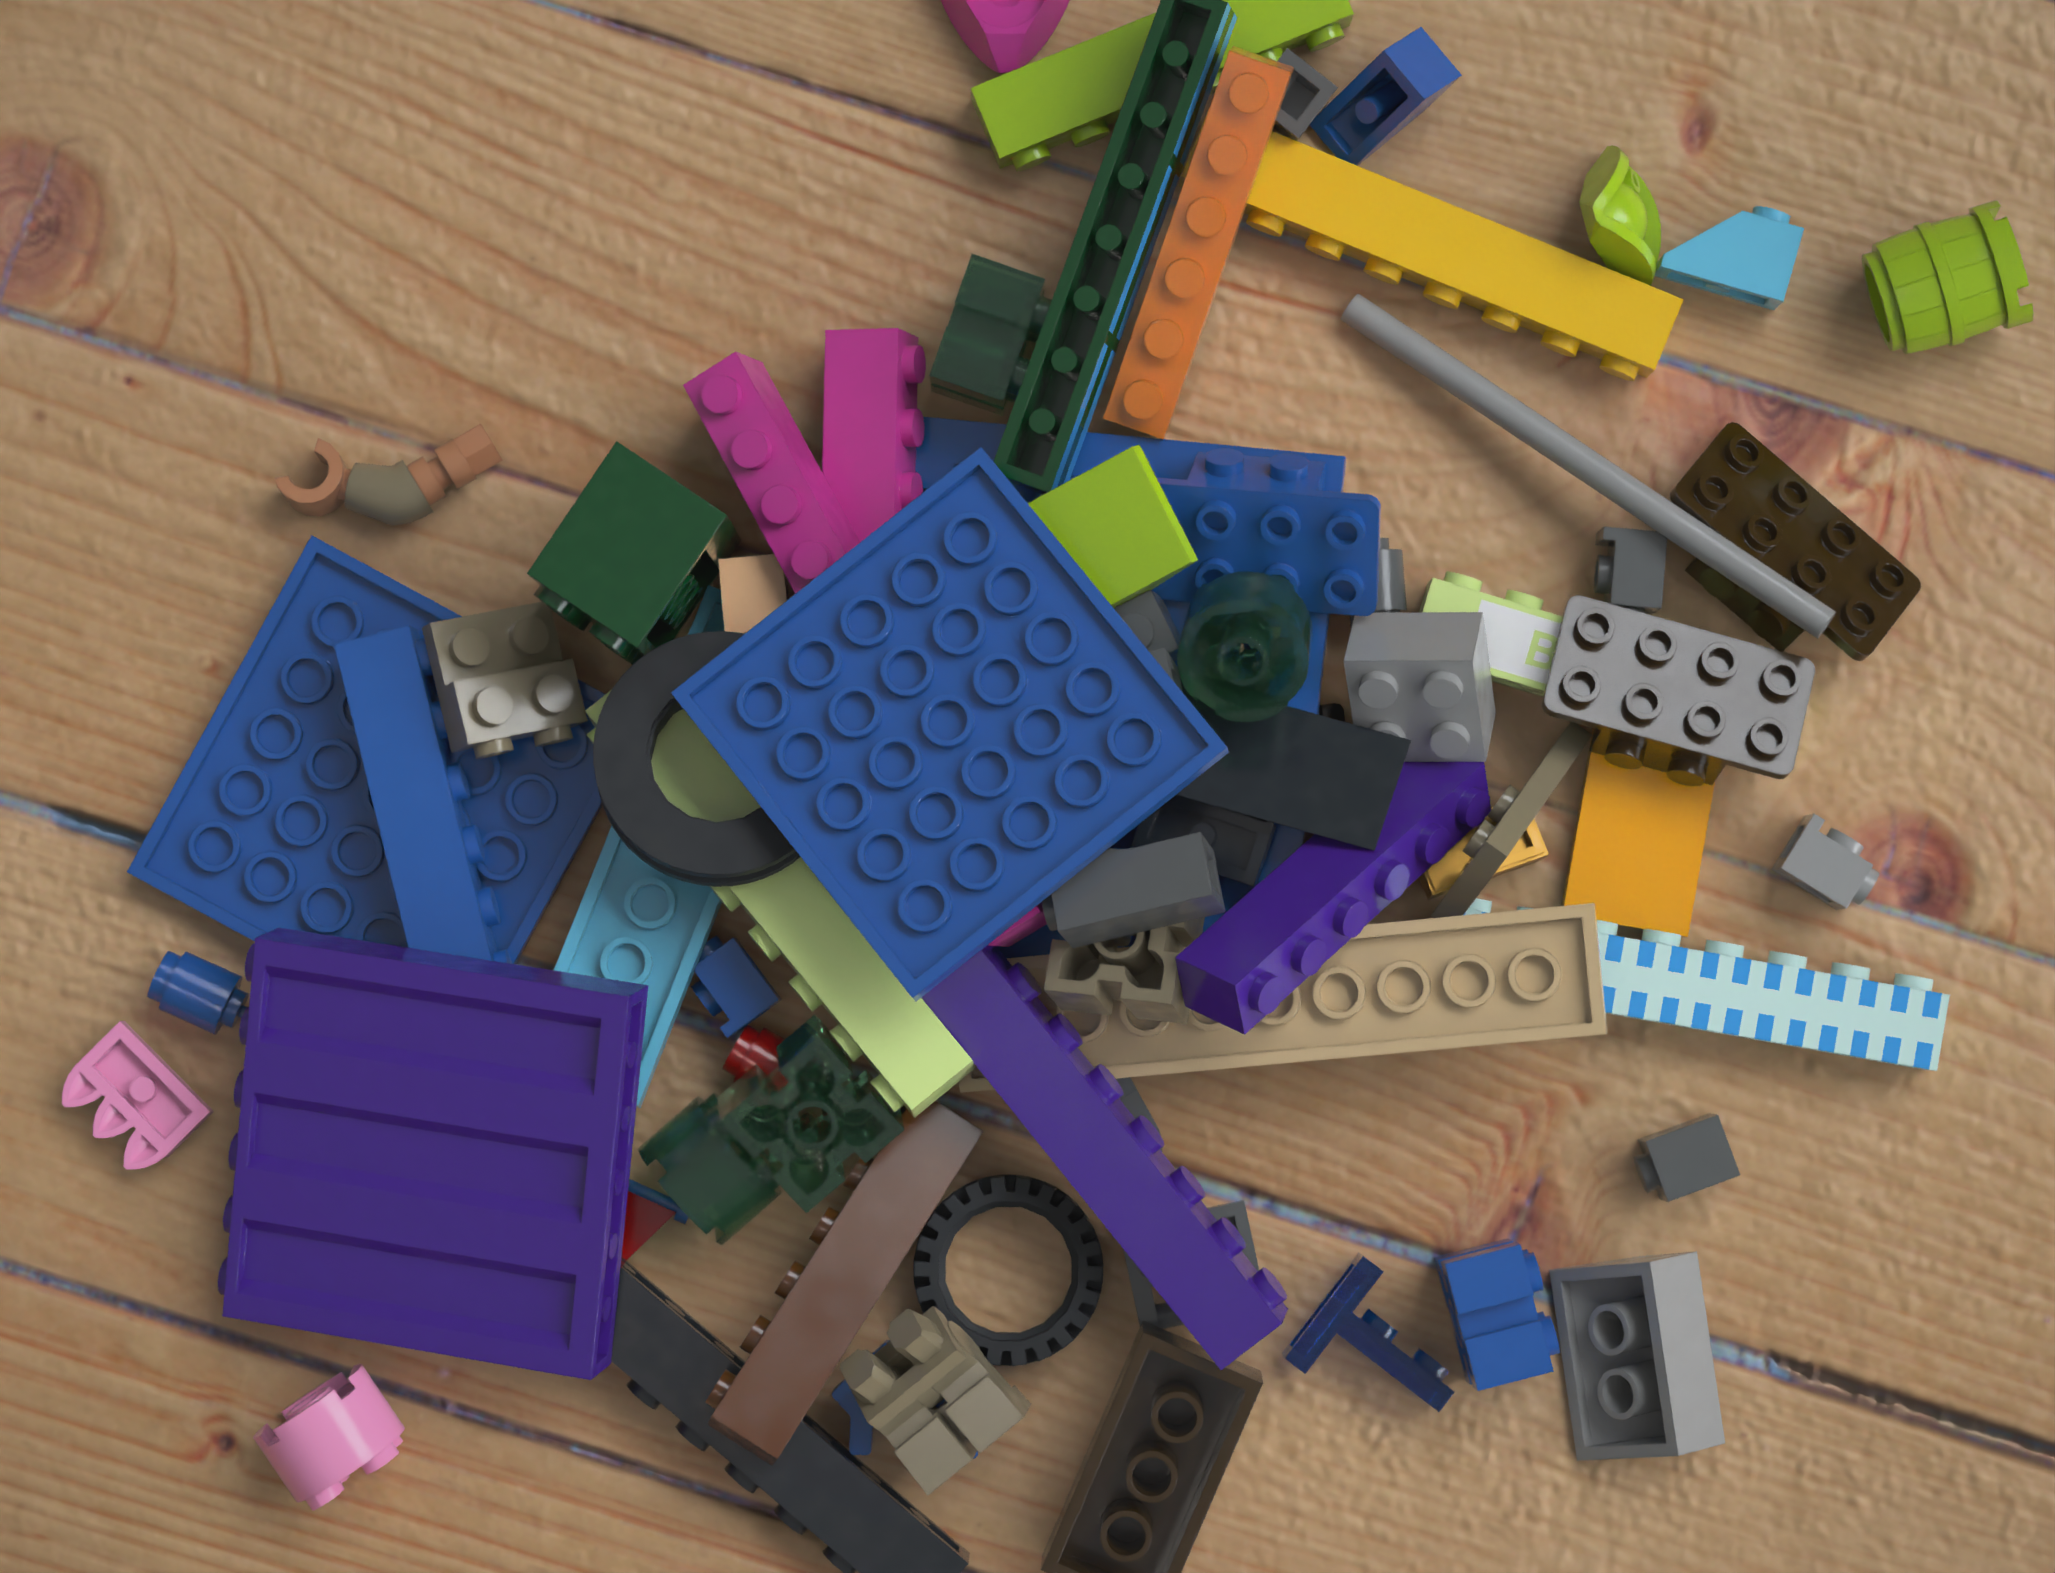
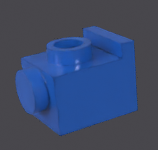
M716 935L706 942L694 970L700 980L693 984L691 988L713 1017L724 1011L729 1021L721 1026L720 1029L727 1038H731L782 999L737 938H732L723 944Z

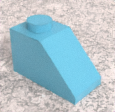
M1755 206L1752 213L1741 211L1663 254L1657 261L1655 277L1775 310L1784 302L1804 228L1789 224L1791 216L1785 212L1773 208Z

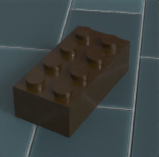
M1143 1321L1044 1549L1041 1570L1046 1573H1181L1263 1385L1261 1371L1237 1360H1234L1224 1369L1220 1370L1201 1345Z

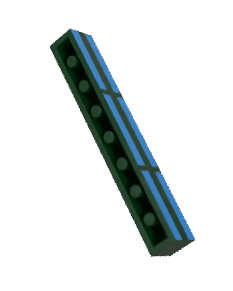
M1161 0L993 461L1006 478L1015 485L1046 494L1070 480L1237 20V16L1226 1Z

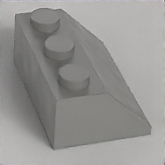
M1697 1251L1639 1256L1549 1270L1577 1461L1680 1456L1725 1444Z

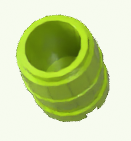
M1991 201L1969 208V214L1951 217L1933 223L1924 222L1914 225L1911 230L1873 244L1872 252L1862 255L1863 273L1872 308L1884 341L1890 351L1902 349L1905 354L1946 344L1954 346L1964 343L1966 338L1989 331L2000 325L2004 329H2009L2033 321V304L2030 303L2023 306L2019 304L2017 290L2029 286L2012 227L2007 217L1994 221L2001 207L1998 201Z

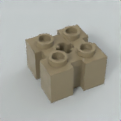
M1205 917L1072 948L1065 940L1052 939L1043 990L1061 1010L1112 1015L1114 1000H1120L1138 1019L1187 1024L1190 1009L1185 1007L1175 957L1183 951L1184 947L1190 945L1202 934ZM1131 936L1136 937L1134 944L1129 949L1117 952L1118 946H1128Z

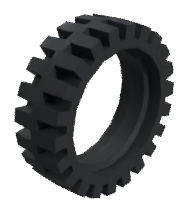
M1003 1174L970 1182L951 1193L939 1204L929 1217L919 1236L914 1256L913 1277L917 1298L923 1313L932 1306L941 1311L947 1321H952L959 1325L973 1339L984 1357L992 1365L1018 1366L1041 1361L1065 1348L1080 1334L1097 1307L1103 1284L1104 1264L1100 1242L1095 1229L1087 1215L1072 1198L1045 1181L1029 1176ZM995 1207H1022L1045 1217L1062 1234L1071 1256V1284L1062 1305L1044 1323L1023 1332H994L973 1323L955 1305L946 1284V1255L955 1234L973 1216Z

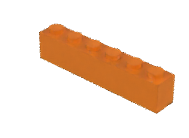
M1235 46L1229 50L1103 419L1160 439H1164L1294 67Z

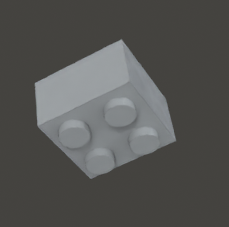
M1396 612L1354 616L1344 657L1353 724L1411 740L1404 762H1486L1496 710L1483 612Z

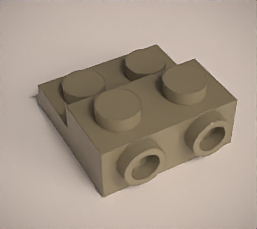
M543 602L432 622L422 627L451 753L474 749L476 759L493 757L513 751V740L528 737L534 738L535 747L552 745L573 739L571 728L588 721L573 658L563 660L552 611Z

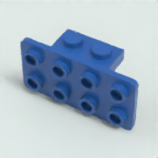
M1219 448L1209 452H1197L1187 480L1157 478L1198 558V561L1152 589V591L1160 595L1162 600L1354 616H1369L1375 611L1378 603L1380 501L1375 496L1369 494L1323 491L1325 486V462L1309 461L1306 457L1294 453L1278 454L1270 458L1245 456L1235 449Z

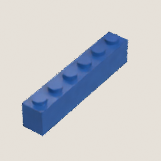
M407 625L334 644L408 948L512 964L507 949L497 951L491 926L501 923L499 908L492 887L482 888L476 863L485 861L483 843L477 825H466L461 801L470 799L469 787L461 762L451 763L445 740L448 736L440 702L435 700L430 676H433L425 639H420L418 629Z

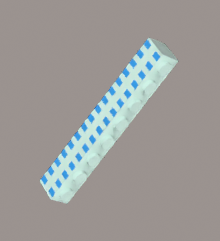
M1476 898L1464 915L1490 913L1492 901ZM1517 906V910L1534 909ZM1597 920L1606 1014L1916 1069L1937 1071L1950 995L1932 992L1933 979L1895 973L1894 984L1869 981L1871 969L1866 967L1832 962L1831 973L1818 972L1806 969L1808 957L1769 951L1768 962L1743 958L1745 946L1706 940L1704 951L1680 947L1681 935L1643 929L1641 940L1616 936L1617 923Z

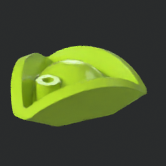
M1607 146L1586 174L1579 201L1589 242L1608 269L1651 286L1656 273V264L1661 247L1659 213L1650 190L1641 177L1629 166L1627 155L1617 146Z

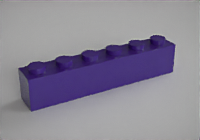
M1404 762L1375 851L1314 834L1175 957L1185 1007L1244 1035L1267 1014L1272 1013L1279 1006L1280 1002L1309 976L1315 974L1351 938L1356 937L1364 926L1392 901L1398 899L1405 889L1427 869L1439 862L1446 852L1469 831L1483 822L1491 811L1484 762Z

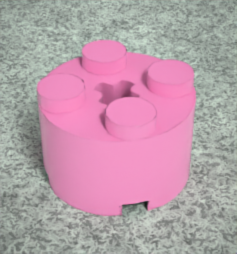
M361 1363L353 1366L348 1377L350 1382L342 1372L335 1375L283 1410L281 1413L287 1421L273 1430L267 1423L253 1436V1439L295 1501H306L312 1511L322 1507L345 1489L342 1483L349 1478V1474L362 1467L366 1475L387 1464L398 1455L399 1451L396 1447L403 1442L400 1435L405 1427Z

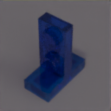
M1358 1253L1282 1352V1356L1306 1374L1337 1333L1440 1412L1455 1393L1448 1385L1442 1382L1450 1371L1420 1348L1411 1358L1394 1345L1392 1340L1398 1334V1331L1369 1308L1361 1318L1353 1313L1384 1272L1362 1254Z

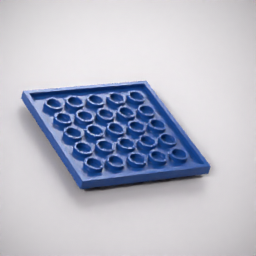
M982 447L963 460L671 692L915 1002L1229 753L1228 747Z
M311 535L127 873L255 941L256 937L276 928H286L408 948L334 644L407 625L418 629L421 639L424 638L423 626L432 622L462 616ZM430 676L435 700L438 701L434 677ZM578 679L584 708L587 710L602 698L605 693ZM587 713L588 721L571 728L573 739L542 747H535L533 737L513 740V751L488 758L476 759L474 749L451 753L449 740L445 738L451 763L461 762L469 787L470 799L461 801L466 825H477L483 843L485 861L476 863L482 888L492 887L499 908L501 923L491 926L497 951L507 949L512 964H517L603 806L593 765V743L586 735L595 726L592 724Z

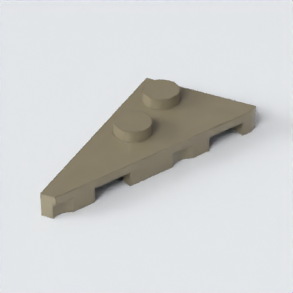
M1570 722L1522 790L1519 792L1511 785L1508 786L1487 815L1497 823L1496 826L1484 820L1462 851L1472 859L1431 914L1433 918L1465 914L1510 854L1592 737L1591 733L1577 723Z

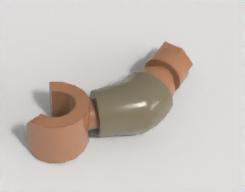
M482 424L434 449L437 455L434 459L426 462L422 456L407 466L402 460L392 466L355 463L352 470L347 469L345 462L330 443L318 438L314 452L319 460L329 467L328 475L324 482L312 489H301L295 486L289 475L275 477L277 488L293 509L306 516L321 517L337 510L345 502V508L395 526L412 523L433 513L430 506L446 497L443 491L445 488L454 484L458 490L476 480L477 475L503 460Z

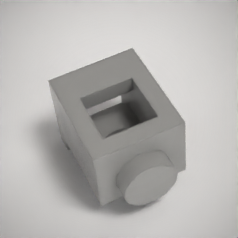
M1815 813L1805 815L1771 870L1836 910L1847 909L1851 901L1860 905L1868 896L1879 877V872L1872 868L1873 864L1859 856L1864 847L1851 837L1833 828L1829 830L1827 835H1824L1819 830L1825 820Z

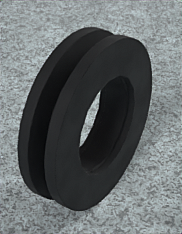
M713 631L690 634L664 643L645 654L621 676L612 688L599 715L594 735L593 765L596 783L603 808L618 836L636 856L652 868L669 877L696 885L722 887L748 884L778 873L800 858V855L762 807L743 818L720 822L691 817L670 803L654 780L651 760L657 736L673 714L683 709L671 692L742 637L743 633Z

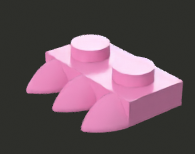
M119 1021L73 1067L67 1076L62 1092V1105L64 1107L83 1106L97 1100L102 1095L105 1097L94 1117L93 1136L95 1138L115 1137L125 1133L133 1126L136 1128L125 1148L123 1167L126 1170L146 1168L156 1164L165 1157H169L214 1112L125 1021Z

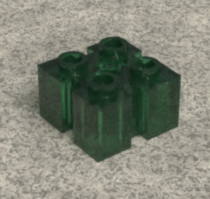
M971 254L955 300L952 315L945 329L929 375L930 382H932L931 392L1003 416L1008 401L1015 403L1030 359L1023 357L1029 341L1037 342L1052 299L1045 297V279Z
M815 1014L776 1047L778 1067L771 1073L766 1075L756 1064L717 1097L720 1122L754 1158L766 1148L769 1150L773 1179L805 1213L809 1212L846 1180L843 1161L855 1152L866 1163L905 1130L900 1108L896 1112L891 1110L871 1085L870 1081L874 1077L866 1069L855 1079L851 1077L853 1071L850 1058L830 1035V1030ZM807 1107L821 1108L822 1115L815 1118L812 1114L805 1113L800 1117L799 1112Z

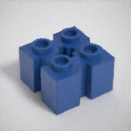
M1507 1238L1434 1257L1467 1383L1473 1385V1388L1477 1391L1554 1372L1550 1356L1559 1354L1560 1348L1551 1316H1545L1543 1311L1538 1313L1536 1311L1533 1293L1543 1290V1282L1534 1252L1528 1253L1527 1249L1522 1250L1521 1244Z

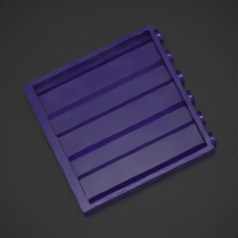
M276 928L256 937L255 943L248 950L245 961V977L248 982H251L249 1007L245 1009L239 1028L240 1042L242 1045H246L244 1069L239 1073L234 1088V1103L237 1108H240L239 1128L232 1139L228 1155L229 1167L235 1171L233 1195L229 1197L223 1215L224 1231L229 1233L228 1256L222 1262L218 1275V1291L221 1295H224L222 1316L592 1380L611 1365L649 985L286 928Z

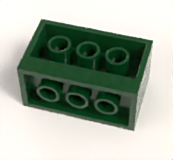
M616 441L527 574L540 585L534 596L539 598L553 612L583 632L592 622L593 626L588 632L600 640L605 647L633 665L648 652L677 637L702 600L707 586H711L719 575L718 559L730 558L742 539L725 513Z

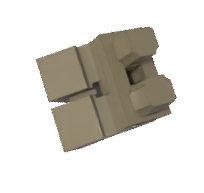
M934 1306L922 1315L913 1310L906 1309L890 1322L887 1332L890 1342L874 1355L868 1350L857 1349L840 1364V1370L867 1423L880 1431L896 1449L894 1451L896 1456L927 1495H930L974 1458L977 1451L979 1453L984 1451L1022 1420L1031 1406V1403L1015 1385L1011 1387L984 1357L973 1339L959 1325L952 1321H947L945 1315ZM945 1399L946 1401L937 1408L936 1405Z

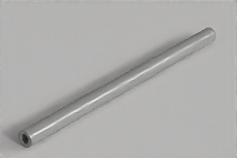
M1357 294L1346 307L1341 317L1343 322L1817 639L1833 619L1836 611L1362 295Z

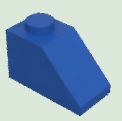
M1420 27L1383 50L1314 118L1310 126L1337 158L1358 166L1423 113L1462 75L1425 30Z

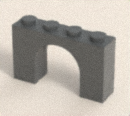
M1166 648L1149 651L1182 691L1178 667ZM1201 832L1135 848H1109L1042 901L1044 916L1050 931L1058 930L1072 948L1225 912L1214 850Z

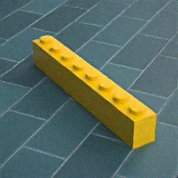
M1205 119L1203 121L1201 129L1198 133L1196 141L1193 145L1189 158L1182 172L1179 183V187L1181 188L1187 175ZM1273 131L1244 211L1248 215L1246 223L1263 233L1276 237H1281L1283 230L1306 238L1305 248L1317 255L1340 261L1342 254L1360 260L1366 263L1363 271L1378 280L1399 285L1401 278L1425 287L1422 295L1432 302L1452 309H1458L1460 302L1484 311L1481 320L1493 327L1510 333H1517L1519 326L1543 335L1540 344L1544 347L1569 357H1576L1578 350L1601 359L1599 365L1601 370L1627 381H1635L1637 374L1647 378L1655 371L1684 300Z

